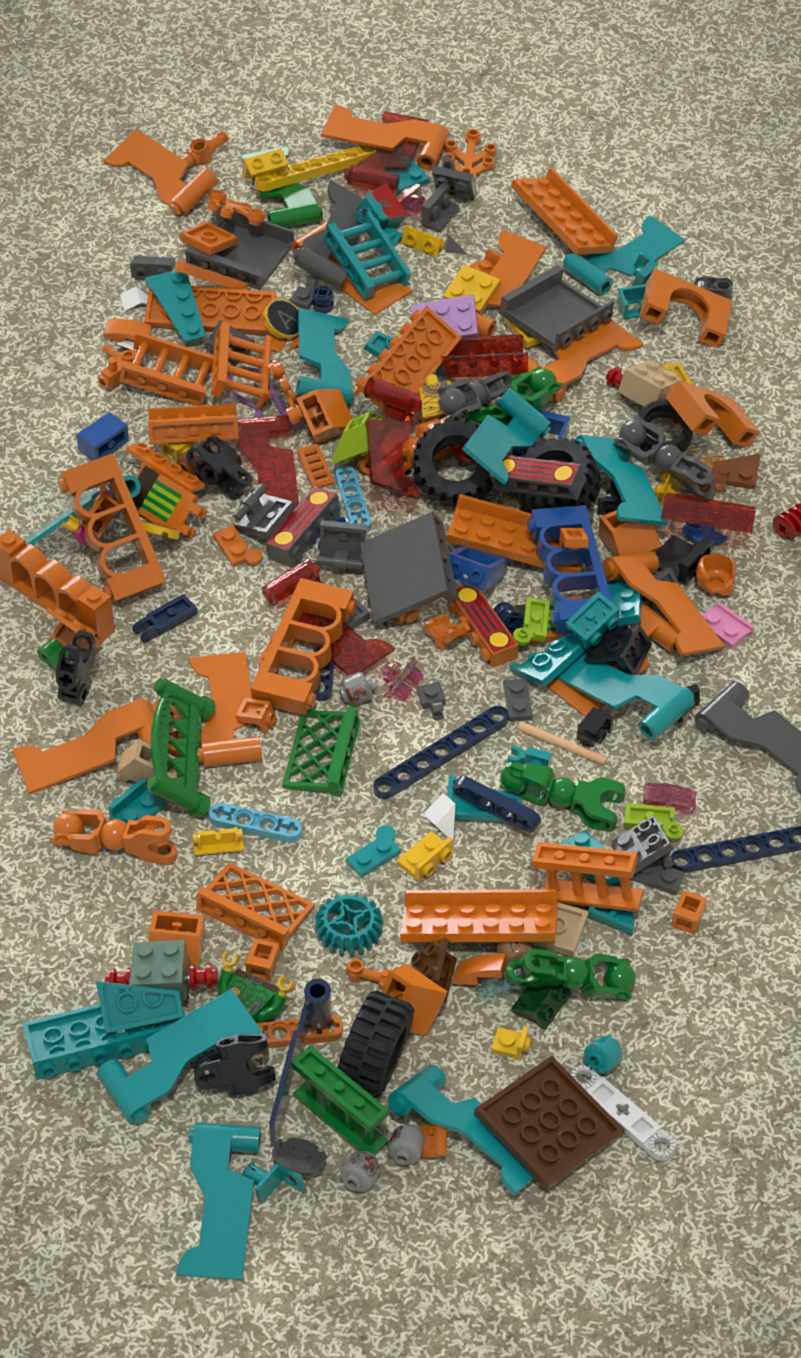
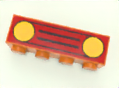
M469 584L457 587L458 600L451 603L447 601V608L451 614L457 616L458 624L462 621L468 624L471 629L468 633L470 642L473 646L477 645L480 649L483 661L489 662L491 667L495 668L517 659L518 643L479 588Z

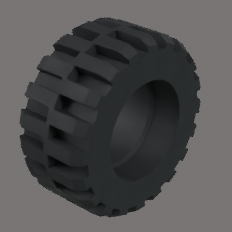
M453 417L446 418V422H435L432 429L428 427L423 432L424 436L419 437L413 454L415 478L420 485V489L423 493H427L432 501L438 500L440 505L443 506L453 504V508H456L459 495L481 500L484 498V494L486 492L489 493L493 488V483L489 476L490 473L479 463L474 474L461 481H451L443 478L438 474L435 467V459L439 451L454 444L465 446L479 427V423L473 420L471 423H468L466 418L459 417V421H453Z
M560 437V440L550 438L547 442H538L537 446L528 448L526 454L520 456L581 464L587 478L577 500L514 492L524 512L532 513V509L586 505L588 510L591 507V502H595L601 489V476L591 452L579 441L573 439L569 441L568 438Z
M378 990L371 991L362 1003L351 1026L337 1068L374 1098H379L382 1095L397 1066L413 1021V1006L408 1002Z

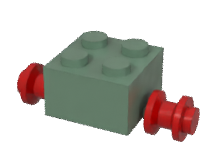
M185 940L133 942L131 968H127L126 973H118L115 968L111 969L110 974L105 976V982L179 990L181 1001H186L188 983H190L192 991H196L198 985H206L208 990H213L214 984H218V969H213L211 963L207 964L205 969H197L196 965L192 964L189 970L190 958Z

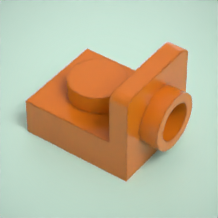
M489 248L486 251L485 259L471 264L470 267L490 275L501 255Z
M560 528L559 548L567 547L571 550L588 548L589 539L583 528Z
M244 698L235 715L238 722L259 725L264 734H267L270 727L276 722V713L270 701Z
M432 1123L421 1125V1132L425 1136V1146L421 1158L446 1156L447 1134L454 1133L455 1131Z

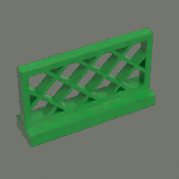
M347 706L346 712L309 710L306 716L301 715L282 783L283 788L331 792L332 796L342 797L360 726L357 707ZM307 718L319 720V722L311 727H308L306 724ZM333 720H342L341 723L334 728H332L328 724ZM324 726L328 732L318 737L314 732ZM311 735L314 740L304 746L301 743V739ZM334 736L336 742L327 747L323 742ZM320 745L323 750L313 756L309 751ZM306 754L309 759L299 765L296 762V758ZM329 755L332 760L322 766L318 761ZM315 764L319 769L308 775L304 770ZM298 773L304 776L298 782H290L291 777ZM322 774L327 777L326 783H315L313 781Z

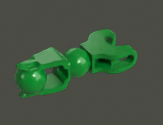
M537 366L533 371L526 372L512 381L511 388L537 411H540L550 401L551 396L561 390L562 383L557 382V378L552 371L541 369V366ZM530 387L535 394L528 396L523 393ZM494 403L489 407L484 406L468 416L466 422L471 423L473 420L481 424L489 414L503 424L508 425L512 418Z
M506 762L505 768L500 774V787L506 792L522 797V800L541 807L547 804L548 799L558 808L571 806L570 812L577 814L581 821L592 829L611 832L616 828L617 816L615 812L603 807L602 803H621L625 797L626 789L620 782L600 777L590 782L579 780L576 786L574 781L566 777L554 779L553 769L548 766Z
M532 949L526 952L522 959H515L505 967V976L510 984L525 987L557 986L561 984L570 990L581 989L582 994L587 998H617L627 1001L633 998L630 991L636 982L635 972L629 966L632 962L627 958L618 959L616 956L596 953L583 960L576 956H559L550 950ZM514 967L523 968L525 976L522 978L516 976L513 971ZM593 967L607 968L603 976L605 986L599 985L597 979L594 978Z

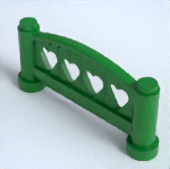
M160 678L154 685V691L160 696V700L157 704L151 726V757L155 775L149 778L147 788L152 793L187 809L190 815L202 818L208 811L211 800L208 795L197 792L199 768L197 750L200 748L201 721H207L211 717L215 709V701L207 696L200 697L167 679ZM171 705L177 709L184 719L175 720L171 717ZM169 724H172L183 738H171L169 735L171 730ZM168 743L182 756L181 758H171L168 755V750L170 749ZM167 763H170L181 777L170 778L166 773L168 769Z

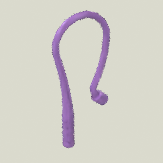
M242 367V369L258 373V368ZM230 374V375H229L230 380H232V378H233L235 375ZM269 381L268 389L271 390L270 395L280 414L294 431L300 429V423L292 425L286 412L287 408L277 397ZM229 389L241 402L257 410L253 421L261 422L264 415L262 410L257 409L256 404L245 399L237 391Z

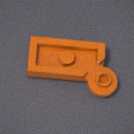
M234 525L213 533L214 540L233 568L242 565L243 562L257 565L262 561V552L258 549H249Z

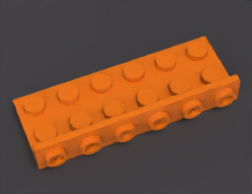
M553 168L548 169L545 178L513 179L511 187L576 255L612 253L618 234Z
M191 286L204 331L213 332L219 320L243 334L270 336L271 333L264 324L263 312L270 302L277 299L276 292ZM149 288L144 322L151 324L152 327L175 329L172 321L167 317L163 307Z
M427 305L421 311L417 309L410 316L411 323L406 322L398 331L401 335L399 337L396 335L388 343L390 349L387 350L385 348L377 357L380 361L378 363L374 362L366 370L368 376L365 377L363 375L355 384L358 387L353 393L355 396L362 392L394 421L417 395L420 387L425 385V377L436 371L462 338Z
M459 495L447 534V542L541 568L545 566V562L537 554L538 542H534L532 533H529L527 530V520L531 518V513ZM559 540L547 541L549 545L559 548ZM582 564L560 565L553 568L561 573L581 572Z
M556 889L405 891L406 907L400 932L401 942H437L444 937L449 942H555L558 920V895Z

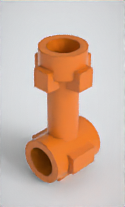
M352 959L347 963L345 974L348 975L349 980L352 982H359L364 978L379 982V987L383 988L391 970L385 968L382 972L364 968L361 960Z

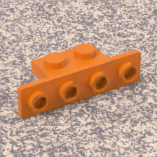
M139 442L127 447L126 451L142 461L139 474L144 465H147L191 493L205 488V483L200 481L197 476L183 470L180 465L174 464L163 454L151 449L149 445Z

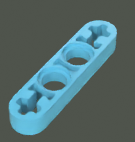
M341 466L336 470V482L348 521L353 524H359L357 518L361 517L362 524L367 525L368 533L371 529V519L356 471L351 466ZM344 474H347L349 477L348 482H346ZM348 490L356 491L354 495H347L345 492ZM353 506H359L362 509H360L359 511H352L350 508Z
M224 803L214 804L209 809V821L216 827L225 829L237 827V829H242L243 833L290 843L298 841L302 836V825L293 818ZM220 812L224 813V815H221L220 818L216 817V815H218ZM241 817H247L250 819V822L239 824L237 820ZM265 822H270L274 825L269 830L262 829L260 826ZM290 828H295V831H292V833H287Z

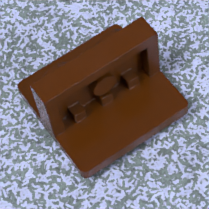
M445 937L431 943L421 951H417L411 959V967L448 991L443 1003L447 1001L457 960L456 957L446 952L449 940Z

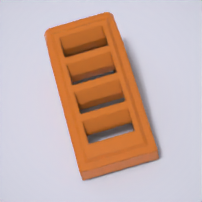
M318 444L309 445L297 450L298 462L312 488L315 486L323 488L334 484L333 477ZM326 476L324 478L315 480V478Z

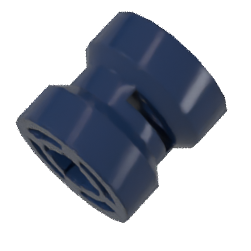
M320 285L314 288V311L326 314L333 310L334 296L331 287Z
M501 602L493 609L509 632H514L522 626L523 615L510 603Z

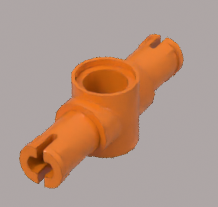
M220 130L209 139L197 138L191 142L190 150L186 152L187 154L182 159L188 162V168L192 165L208 164L212 159L211 154L229 140L228 136Z

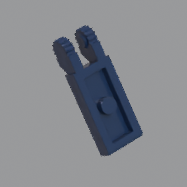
M182 594L146 614V617L133 625L132 631L135 634L144 631L140 639L143 643H147L156 638L158 634L161 635L198 614V608L185 594Z

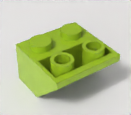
M370 413L349 421L332 458L333 464L337 462L344 464L351 461L355 455L361 454V456H365L374 451L373 449L380 435Z

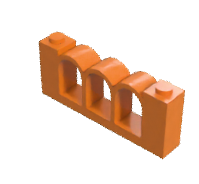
M112 453L63 471L59 476L58 486L61 492L66 494L67 498L73 496L71 505L76 517L84 522H88L84 530L85 541L90 548L100 552L96 562L97 570L106 579L102 590L111 596L112 604L163 585L166 582V578L114 454ZM110 483L119 505L94 514L84 510L80 504V495L85 491ZM122 512L131 535L112 543L98 541L93 535V524ZM135 542L144 565L124 573H114L109 570L105 564L106 553Z
M8 529L0 536V580L45 610L48 607L56 610L58 607L66 613L72 614L80 620V623L97 632L95 636L102 640V642L115 632L110 595L94 585L91 586L89 582L80 576L74 575L72 577L61 563L55 560L48 561L38 548L31 544H26L23 538Z
M300 578L250 688L252 699L270 701L274 708L307 715L310 707L313 708L316 702L317 695L314 692L320 686L321 681L319 669L325 667L331 660V643L340 638L343 632V622L347 623L350 615H354L356 611L357 601H354L353 591ZM305 612L329 618L334 622L326 627H317L301 623L299 620L302 613ZM291 638L323 646L321 650L314 653H306L287 647ZM280 663L312 672L311 675L303 679H294L275 674Z

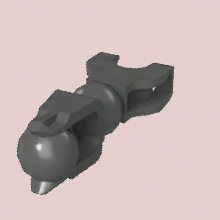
M502 371L478 383L469 382L468 379L463 378L449 385H441L437 389L439 408L444 414L450 415L451 418L453 417L454 420L459 419V417L465 418L479 408L491 404L494 399L502 396L511 387V382L514 380L508 371ZM500 380H504L507 386L504 387Z
M633 415L634 420H629L622 424L619 430V438L614 439L617 446L627 450L631 456L643 465L655 463L660 470L671 472L672 477L677 479L688 491L700 499L707 500L715 494L716 486L713 481L712 469L701 460L690 457L683 452L681 453L677 446L667 444L663 430L649 422H645L639 415ZM648 433L658 443L653 445L651 450L644 452L638 447L645 442ZM708 485L710 486V489L707 492H702L699 490V487L704 488Z

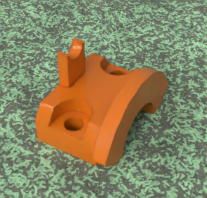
M447 614L438 615L424 623L427 635L435 638V647H440L441 651L445 650L444 642L449 644L455 638H463L471 630L464 621L453 626Z

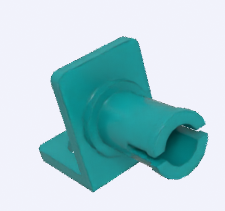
M249 1162L247 1164L248 1167L245 1166L242 1172V1176L254 1180V1183L257 1185L255 1191L261 1204L264 1203L282 1181L301 1193H304L306 1190L303 1178L299 1173L283 1168L277 1163L267 1172L253 1162ZM288 1175L293 1177L296 1182H294Z

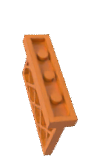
M230 862L206 888L201 887L197 892L196 910L253 938L268 939L278 943L279 950L282 952L288 945L289 938L315 907V903ZM232 872L238 875L240 880L227 881L226 877ZM257 884L261 886L262 890L249 892L247 885ZM243 887V893L231 894L230 888ZM225 889L227 895H219L213 891ZM278 894L282 896L283 900L270 902L269 896ZM264 897L266 903L253 904L251 898ZM246 899L248 905L242 906L234 901ZM301 905L305 909L292 913L290 906ZM286 908V914L274 915L273 909ZM268 910L270 916H263L255 911ZM290 920L291 925L287 928L277 922Z

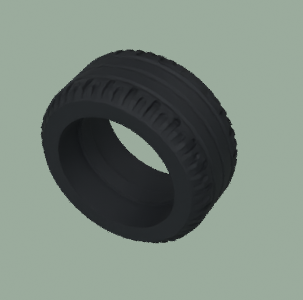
M660 399L650 402L639 411L638 415L645 422L650 423L662 417L677 421L683 430L677 438L667 441V444L677 446L681 453L686 451L692 441L693 431L668 400ZM647 435L645 442L639 448L647 452L658 441Z

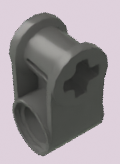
M700 275L695 279L694 285L732 300V280Z

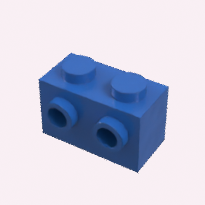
M111 412L98 418L94 423L76 434L78 450L92 461L109 455L129 441L127 424Z

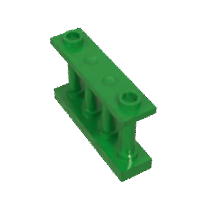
M311 1045L291 1062V1068L306 1079L293 1092V1096L358 1151H367L375 1156L388 1144V1139L375 1129L389 1116V1110Z

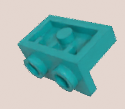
M598 591L565 622L566 627L583 641V647L588 649L591 645H597L608 629L612 630L619 623V608Z
M142 778L137 783L132 784L123 795L111 802L108 807L110 820L119 819L127 824L128 820L137 821L147 815L155 816L166 807V802L147 788V780Z

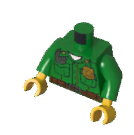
M225 951L222 955V962L225 964V968L221 970L218 996L232 989L256 1023H264L277 1018L288 999L287 993H291L296 989L295 981H291L289 986L285 988L287 976H281L277 981L278 986L239 968H236L234 972L232 969L239 963L240 957L235 953L234 961L229 963L227 960L229 951Z

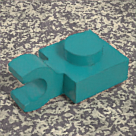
M512 746L511 754L517 757L510 755L507 757V762L530 763L551 767L552 753L532 747L524 750L519 746Z

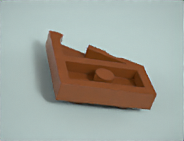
M761 454L714 462L713 481L715 484L755 490Z

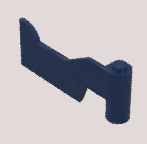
M313 979L304 988V1006L297 1031L293 1030L269 1121L271 1147L279 1140L283 1112L294 1074L291 1062L301 1054L308 1028L324 1029L332 1020L331 988L323 979Z

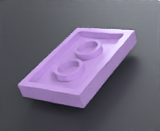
M474 295L411 305L412 314L417 309L421 311L427 305L462 337L461 339L479 337Z

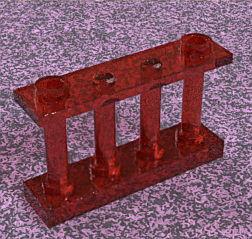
M522 334L462 337L447 356H441V378L492 376L502 371H508L511 375L528 372V352H523Z
M666 492L661 519L752 534L756 506Z

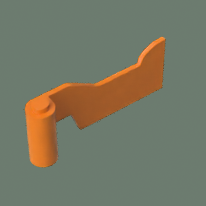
M335 104L321 132V137L393 151L404 140L422 143V149L417 157V164L420 168L433 170L445 147V142L449 138V131L443 125L419 120L386 124L352 117V112L349 109Z
M135 129L103 160L106 164L115 167H124L130 164L154 180L160 200L170 206L176 215L182 214L185 216L219 182L215 174L204 167L186 185L181 179L189 166L188 162L138 129Z
M327 222L293 241L291 244L293 253H295L297 248L301 247L307 237L324 230ZM329 255V260L342 267L335 256ZM346 275L339 289L374 315H377L412 293L411 289L403 285L380 284L375 286L371 299L364 301L348 275Z
M502 229L498 244L503 254L490 273L491 276L501 280V285L486 308L500 307L502 296L526 283L545 253L547 246ZM477 313L479 337L489 340L495 331L496 321L483 316V313L481 315Z
M610 319L595 330H591L581 338L569 343L568 346L556 352L554 351L558 360L541 367V369L552 371L557 378V382L562 383L561 390L551 396L550 402L561 401L564 398L567 384L581 378L588 361L615 348L633 351L643 347L644 344ZM526 356L516 365L515 373L518 375L531 372L540 365Z
M648 551L608 557L603 561V570L608 580L624 578L632 589L659 607L678 633L675 645L681 656L724 648L725 645L679 584L659 581L653 577L652 574L656 573L659 568V560L654 552Z
M642 603L641 622L634 624H640L648 638H652L673 654L677 651L675 639L678 635L677 631L671 623ZM646 657L636 675L641 674L650 666ZM616 661L604 662L623 672ZM558 679L553 680L547 685L551 691L584 717L593 707L600 710L605 706V704Z
M246 652L189 658L193 670L199 676L209 678L211 698L215 701L214 712L200 732L201 748L197 750L199 763H203L204 767L262 761L260 737L234 739L233 731L250 724L238 722L235 716L244 698L252 699Z
M136 699L131 703L110 710L85 735L43 752L35 746H21L12 749L29 794L47 789L115 762L116 740L137 732L139 739L151 745V726L154 710L150 701L147 699Z

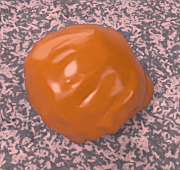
M712 553L703 556L696 568L699 586L710 594L714 595L717 593L721 596H728L734 589V581L737 575L736 563L723 554Z

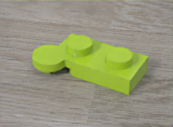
M527 597L523 628H518L513 633V638L518 645H527L531 640L545 642L550 601Z
M626 803L624 829H632L654 815L668 840L678 841L683 837V827L674 822L675 807Z

